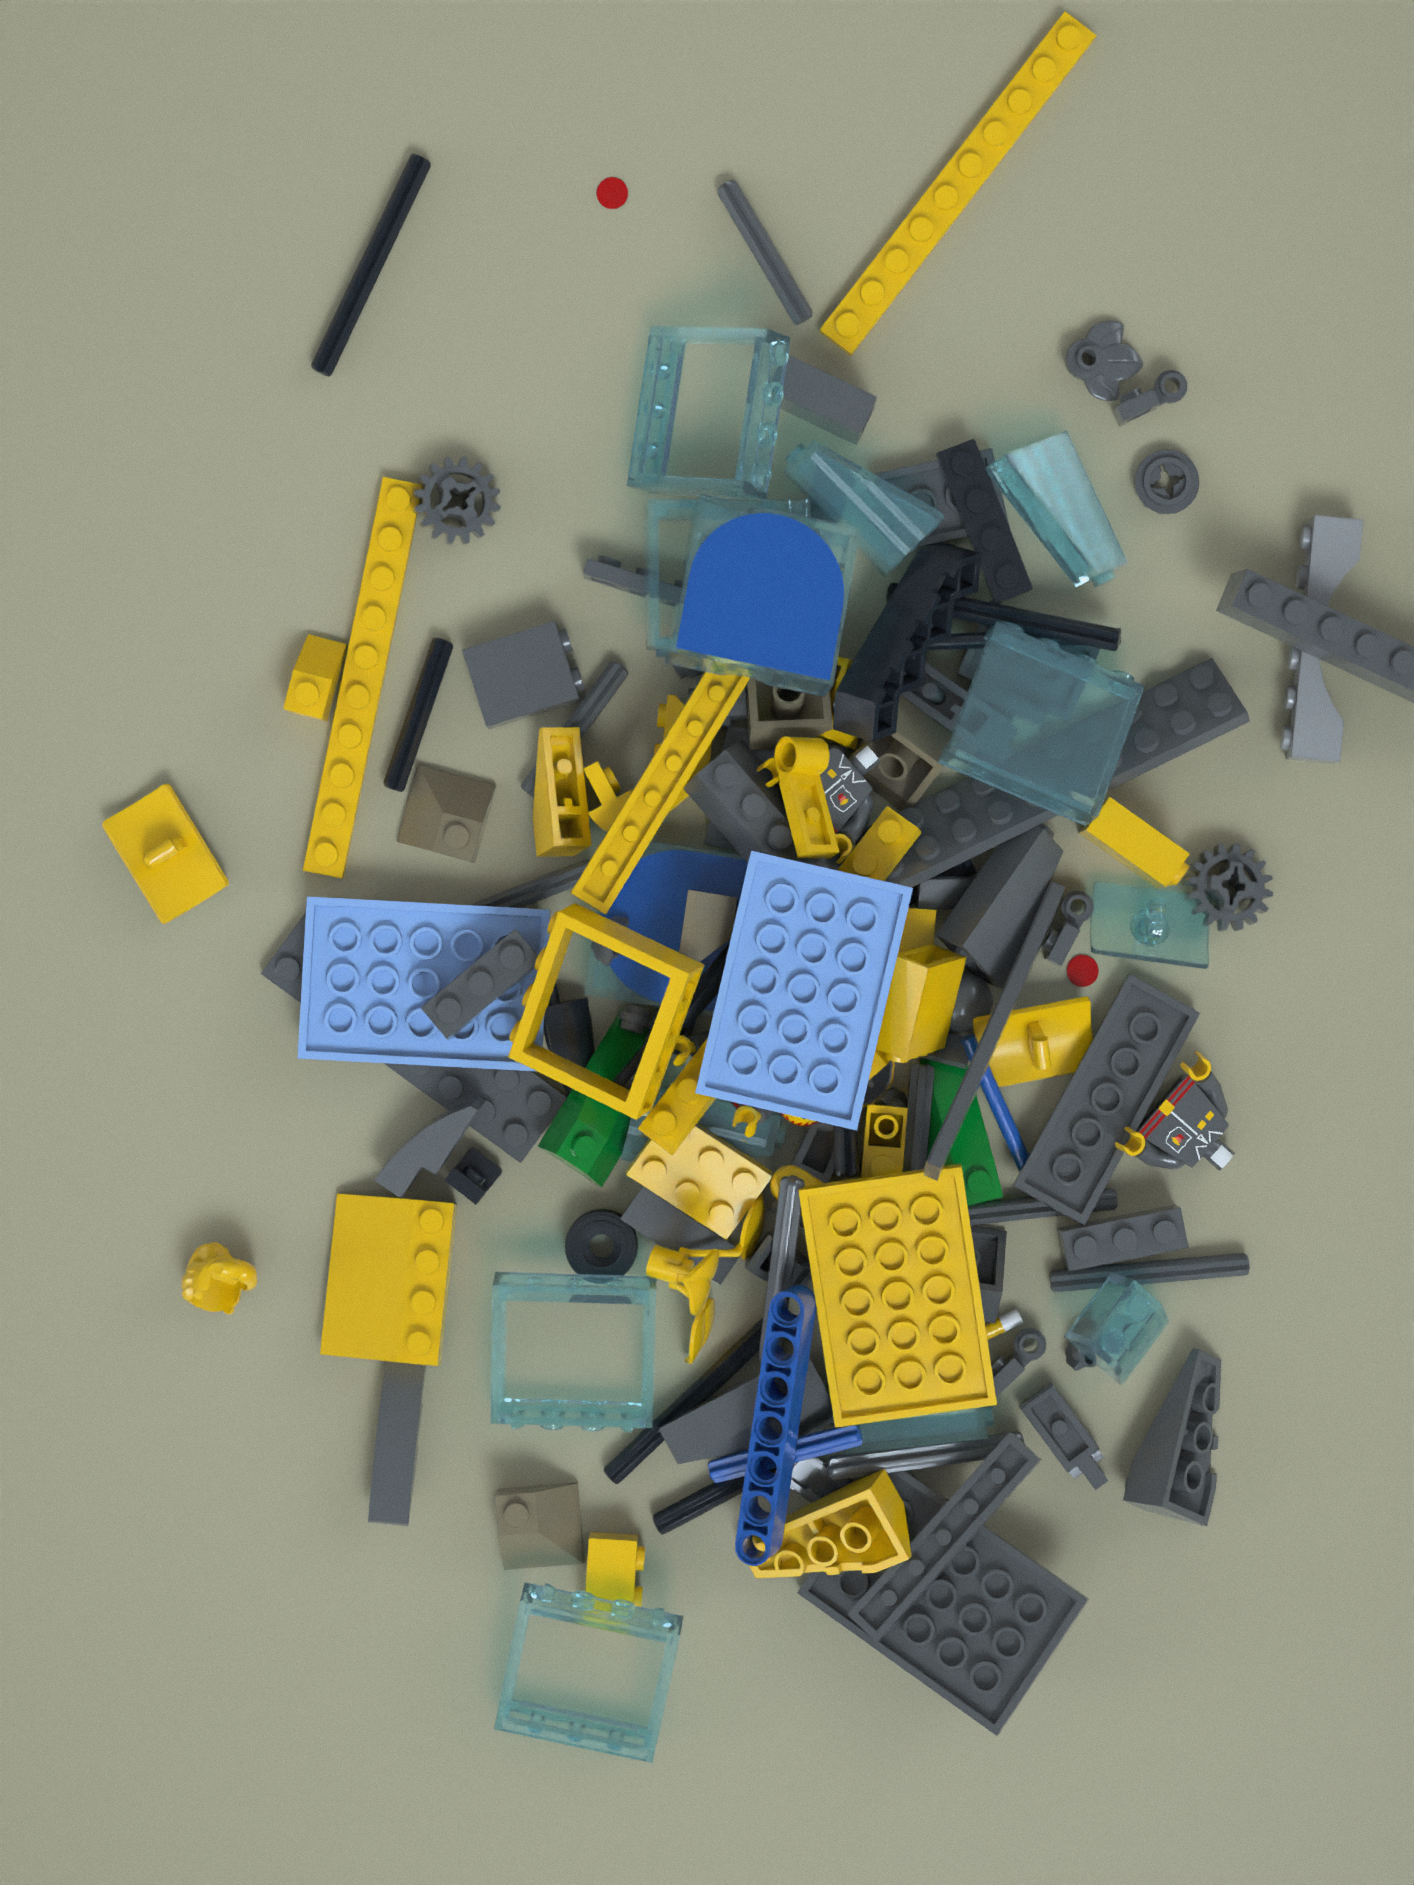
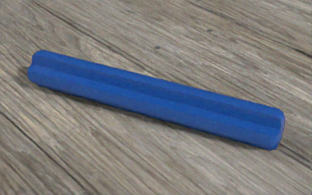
M858 1425L833 1427L799 1436L797 1438L794 1463L860 1446L863 1443L860 1427ZM749 1450L710 1460L708 1462V1469L711 1479L715 1483L745 1476ZM764 1456V1465L768 1470L777 1468L775 1462L770 1457Z

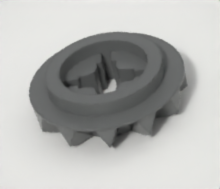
M1160 450L1150 454L1141 462L1135 474V493L1142 501L1144 507L1158 514H1176L1184 510L1193 502L1198 493L1199 474L1196 466L1186 455L1175 450ZM1160 466L1163 467L1168 477H1183V479L1172 486V499H1170L1169 494L1166 493L1164 488L1157 489L1156 487L1151 489V486L1161 479L1160 473L1162 470Z

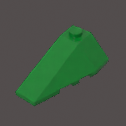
M924 1058L920 1060V1064L931 1065L935 1069L927 1158L966 1073L968 1064L966 1069ZM976 1095L944 1165L961 1163L967 1206L1004 1197Z

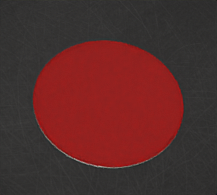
M606 178L597 187V199L605 208H620L627 201L628 188L619 178Z
M1087 955L1074 957L1067 966L1069 980L1079 987L1093 984L1099 974L1096 961Z

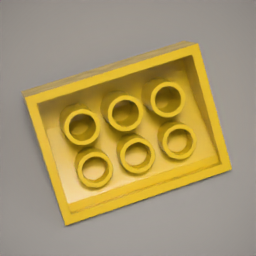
M337 1194L320 1355L441 1366L457 1214L456 1204Z

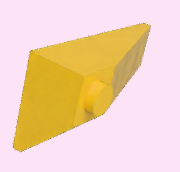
M880 1470L851 1482L787 1515L783 1541L779 1551L763 1564L749 1566L755 1578L798 1577L803 1573L826 1572L827 1575H839L841 1571L862 1570V1573H876L909 1560L912 1554L904 1503L886 1470ZM753 1535L752 1541L754 1546L760 1551H765L763 1540Z

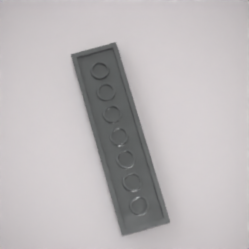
M306 912L261 973V975L300 1003ZM384 1063L447 1110L478 1096L486 1100L470 1124V1127L520 1163H522L567 1098L565 1094L533 1071Z

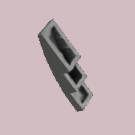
M385 1361L368 1522L409 1526L426 1365Z

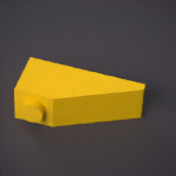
M542 727L539 729L533 804L536 857L575 856L592 846L579 727Z

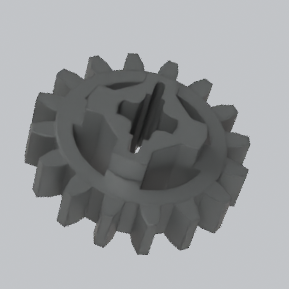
M446 457L443 461V469H440L435 463L431 464L429 470L432 477L420 475L418 481L425 487L424 489L414 490L412 495L417 499H421V504L413 508L414 513H424L425 519L419 524L420 527L424 528L431 525L434 528L431 535L433 539H436L441 533L446 534V544L448 545L454 542L456 536L460 537L463 545L470 542L469 533L471 532L477 538L484 536L481 525L484 524L485 526L492 527L495 521L489 516V513L498 512L501 508L500 505L492 502V498L500 493V489H490L488 483L494 478L493 474L482 477L479 474L482 464L478 462L471 469L467 467V457L460 458L458 465H454L451 458ZM449 475H463L472 481L468 484L455 482L452 476ZM436 485L439 499L438 505L432 509L430 496L433 486ZM468 490L471 491L461 504L464 510H461L458 506L450 507L446 511L442 510L452 498L449 493L450 491L455 496L460 493L464 494ZM481 493L483 505L478 517L474 504L476 496ZM445 517L457 519L464 527H451L442 523L441 520Z
M1235 843L1226 852L1224 845L1219 844L1214 847V855L1208 850L1199 854L1203 864L1196 861L1190 864L1189 868L1195 873V876L1184 879V884L1193 887V892L1188 893L1184 897L1185 900H1195L1197 904L1191 911L1192 915L1201 912L1205 914L1203 919L1204 926L1211 925L1214 921H1217V929L1220 932L1227 930L1229 923H1231L1234 931H1239L1244 927L1243 920L1249 925L1258 922V919L1254 912L1262 914L1269 909L1262 902V899L1273 896L1274 892L1265 889L1264 885L1271 881L1273 877L1272 875H1262L1260 870L1266 865L1264 860L1257 863L1252 861L1254 850L1250 849L1244 854H1240V845ZM1223 862V865L1220 866L1219 874L1207 875L1213 865ZM1243 869L1248 873V875H1249L1250 878H1251V881H1250V880L1248 879V877L1245 875V873L1243 872ZM1229 880V886L1235 888V893L1228 895V889L1222 887V883ZM1206 894L1210 897V899H1211L1212 902L1214 903V907H1213V906L1210 904V902L1208 901V899H1207V897H1206ZM1251 900L1243 911L1234 914V911L1238 908L1239 901Z

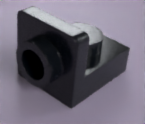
M471 1147L460 1162L450 1171L444 1181L477 1205L501 1175L502 1168L475 1147Z

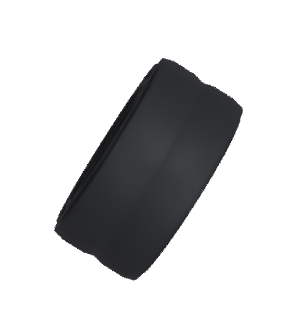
M595 1209L584 1213L572 1224L565 1240V1253L571 1268L580 1277L595 1283H608L621 1278L630 1270L637 1256L638 1238L635 1229L620 1219L622 1214L609 1209ZM604 1234L611 1238L614 1247L610 1255L607 1257H597L592 1253L590 1241L594 1236Z

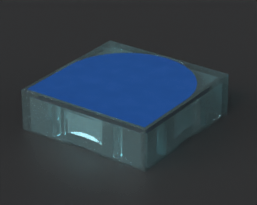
M700 494L692 511L683 560L684 580L681 595L674 608L665 663L718 675L746 676L770 686L825 697L834 684L861 528Z
M651 841L607 914L604 915L598 910L597 914L608 919L614 916L626 917L629 919V929L679 952L688 890L737 897L736 906H738L748 863L741 855ZM730 940L700 962L704 964L701 975L729 944ZM591 949L584 995L660 1007L670 978L621 954L614 958L609 966H606L601 961L595 959L594 952ZM718 994L704 1009L702 1014H714Z

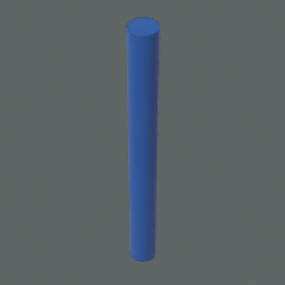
M975 1034L967 1035L960 1040L969 1061H971L979 1044ZM988 1066L980 1086L1020 1172L1029 1154L990 1066Z

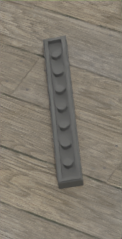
M1054 881L1048 886L926 1160L923 1172L929 1178L938 1181L1056 915L1066 886Z

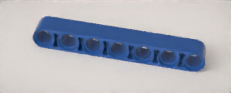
M793 1285L779 1292L772 1298L769 1305L735 1541V1551L738 1558L749 1566L763 1564L779 1551L783 1541L816 1314L815 1295L804 1285ZM788 1297L794 1298L800 1306L799 1315L792 1314L788 1310L786 1303ZM782 1337L788 1338L794 1346L793 1355L786 1353L782 1349ZM776 1377L782 1378L787 1383V1394L781 1393L776 1388ZM770 1417H775L781 1422L782 1434L776 1433L769 1424ZM764 1456L770 1457L775 1462L777 1467L776 1473L770 1472L765 1467ZM758 1496H763L769 1501L771 1512H766L760 1507ZM753 1535L763 1540L765 1551H760L754 1546L752 1541Z

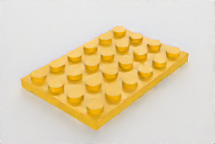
M961 1163L944 1166L938 1181L925 1176L924 1169L809 1185L798 1189L835 1428L997 1405Z

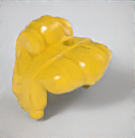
M218 1242L200 1245L193 1253L186 1272L182 1277V1298L204 1311H223L230 1315L234 1313V1307L240 1300L242 1290L250 1291L257 1285L256 1269L245 1260L233 1258L229 1254V1250Z

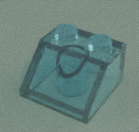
M1111 1272L1064 1337L1113 1380L1123 1386L1170 1321L1162 1304L1133 1279Z

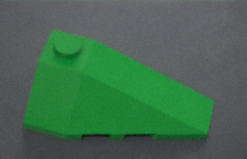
M620 1011L585 1069L610 1081L617 1076L643 1045L648 1031L647 1028H644L643 1035L620 1028L622 1021L618 1019ZM572 1089L538 1144V1147L597 1186L603 1187L623 1154L632 1118Z

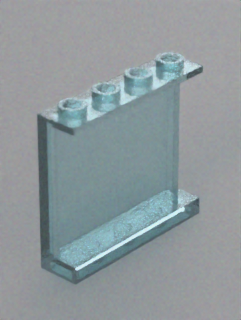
M996 622L985 634L984 639L987 640L950 742L942 749L938 763L1087 826L1099 816L1145 686L1135 682L1134 677L1126 672L1110 671L1098 666V662L1089 656L1068 653L1062 650L1061 646L1055 641L1045 638L1036 639L1029 636L1018 625L1009 622Z

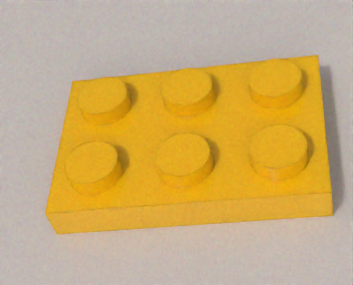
M699 1123L695 1125L673 1155L649 1138L626 1169L627 1176L726 1240L773 1177L771 1170Z

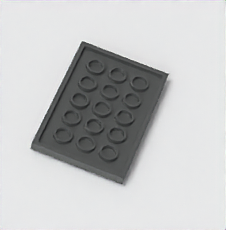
M907 1471L887 1473L904 1503L911 1543L947 1503L948 1499ZM985 1525L982 1526L880 1642H876L847 1614L888 1568L876 1573H862V1570L841 1571L839 1575H827L826 1572H811L797 1592L996 1736L1001 1733L1089 1601L1088 1597Z

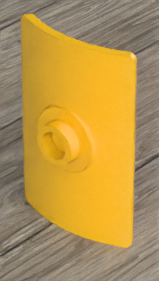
M168 783L161 785L139 801L102 822L104 831L162 924H166L229 885L227 877Z
M1085 996L1013 1010L989 1063L998 1086L1005 1087L1074 1073L1093 1039L1091 1002L1089 997ZM991 1014L973 1019V1034L976 1035L978 1042L983 1035Z

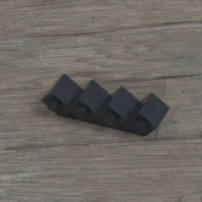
M944 542L918 549L836 689L833 702V730L871 742L896 733L899 696L901 693L924 686L927 647L951 639L954 600L978 592L982 553Z

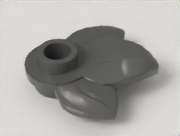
M1105 321L1092 326L1085 339L1071 344L1065 354V365L1069 373L1077 379L1084 380L1089 393L1099 400H1118V381L1134 376L1143 367L1140 355L1130 346L1121 344L1124 333V325L1121 322ZM1083 352L1088 353L1090 356V366L1083 363L1081 358Z

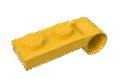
M783 737L778 741L775 748L774 759L780 780L779 785L798 858L830 859L839 853L820 774L826 770L830 757L828 745L822 738Z

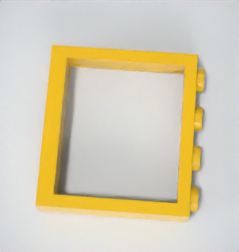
M574 903L555 912L548 924L547 932L550 934L547 946L541 950L536 959L534 968L538 972L535 981L528 987L523 996L522 1006L525 1009L521 1020L514 1025L509 1040L513 1044L508 1057L637 1120L653 1108L704 964ZM573 931L670 978L630 1090L535 1044Z

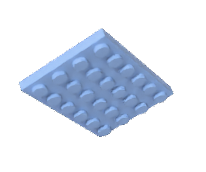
M751 851L695 1093L857 1130L913 888Z
M307 896L297 1059L536 1071L509 1058L508 1055L513 1044L509 1040L514 1025L522 1018L525 1009L522 1006V999L528 987L534 983L537 970L534 969L514 987H511L499 996L477 1018L450 1040L444 1037L421 1007L514 929L520 933L536 954L539 955L541 950L547 946L549 940L547 928L550 922V910ZM543 1017L535 1040V1044L543 1047L545 1017Z

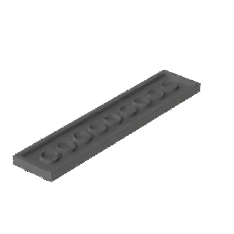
M1210 658L1007 758L1003 764L998 762L917 802L913 808L907 807L897 812L918 827L922 833L892 870L885 882L912 888L1250 722L1248 712L1213 658ZM872 825L867 827L866 831L855 843V846L860 842V840L863 838V836L866 834V832L870 829Z

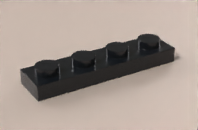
M975 439L936 453L937 460L973 551L982 553L980 569L993 603L999 604L1032 591L1031 581Z

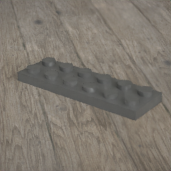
M1128 974L1012 1186L1075 1222L1085 1225L1124 1154L1123 1151L1115 1147V1142L1121 1145L1127 1144L1130 1134L1124 1128L1127 1126L1136 1131L1200 1013L1137 977Z

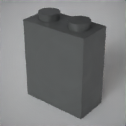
M788 355L784 365L779 362L775 364L767 382V391L771 392V405L855 445L858 444L877 400L876 396L791 355Z
M555 621L462 650L485 725L488 729L581 701L578 691L585 689L578 666L570 668L566 653L573 651L566 628L558 630Z

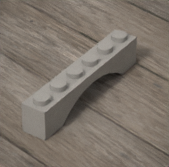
M1314 515L1309 519L1308 525H1302L1300 549H1306L1304 565L1298 566L1296 574V589H1302V595L1328 606L1333 592L1345 574L1360 560L1363 520ZM1291 646L1288 657V669L1294 670L1293 686L1287 685L1284 698V709L1290 710L1289 726L1283 725L1280 748L1286 750L1287 760L1328 764L1338 763L1341 758L1344 721L1332 704L1327 692L1320 661L1318 658Z

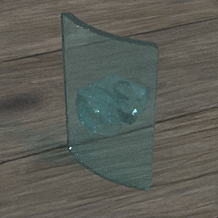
M1101 881L1094 883L1092 894L1094 909L1090 917L1091 952L1094 954L1207 969L1210 963L1208 945L1209 925H1203L1205 917L1203 912L1192 915L1191 911L1197 904L1195 900H1185L1184 896L1188 893ZM1206 896L1211 904V899L1208 896Z

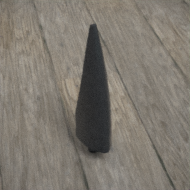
M555 983L544 1014V1037L549 1051L585 1068L595 1052L588 997L561 1002L557 983ZM562 1084L568 1097L572 1088Z

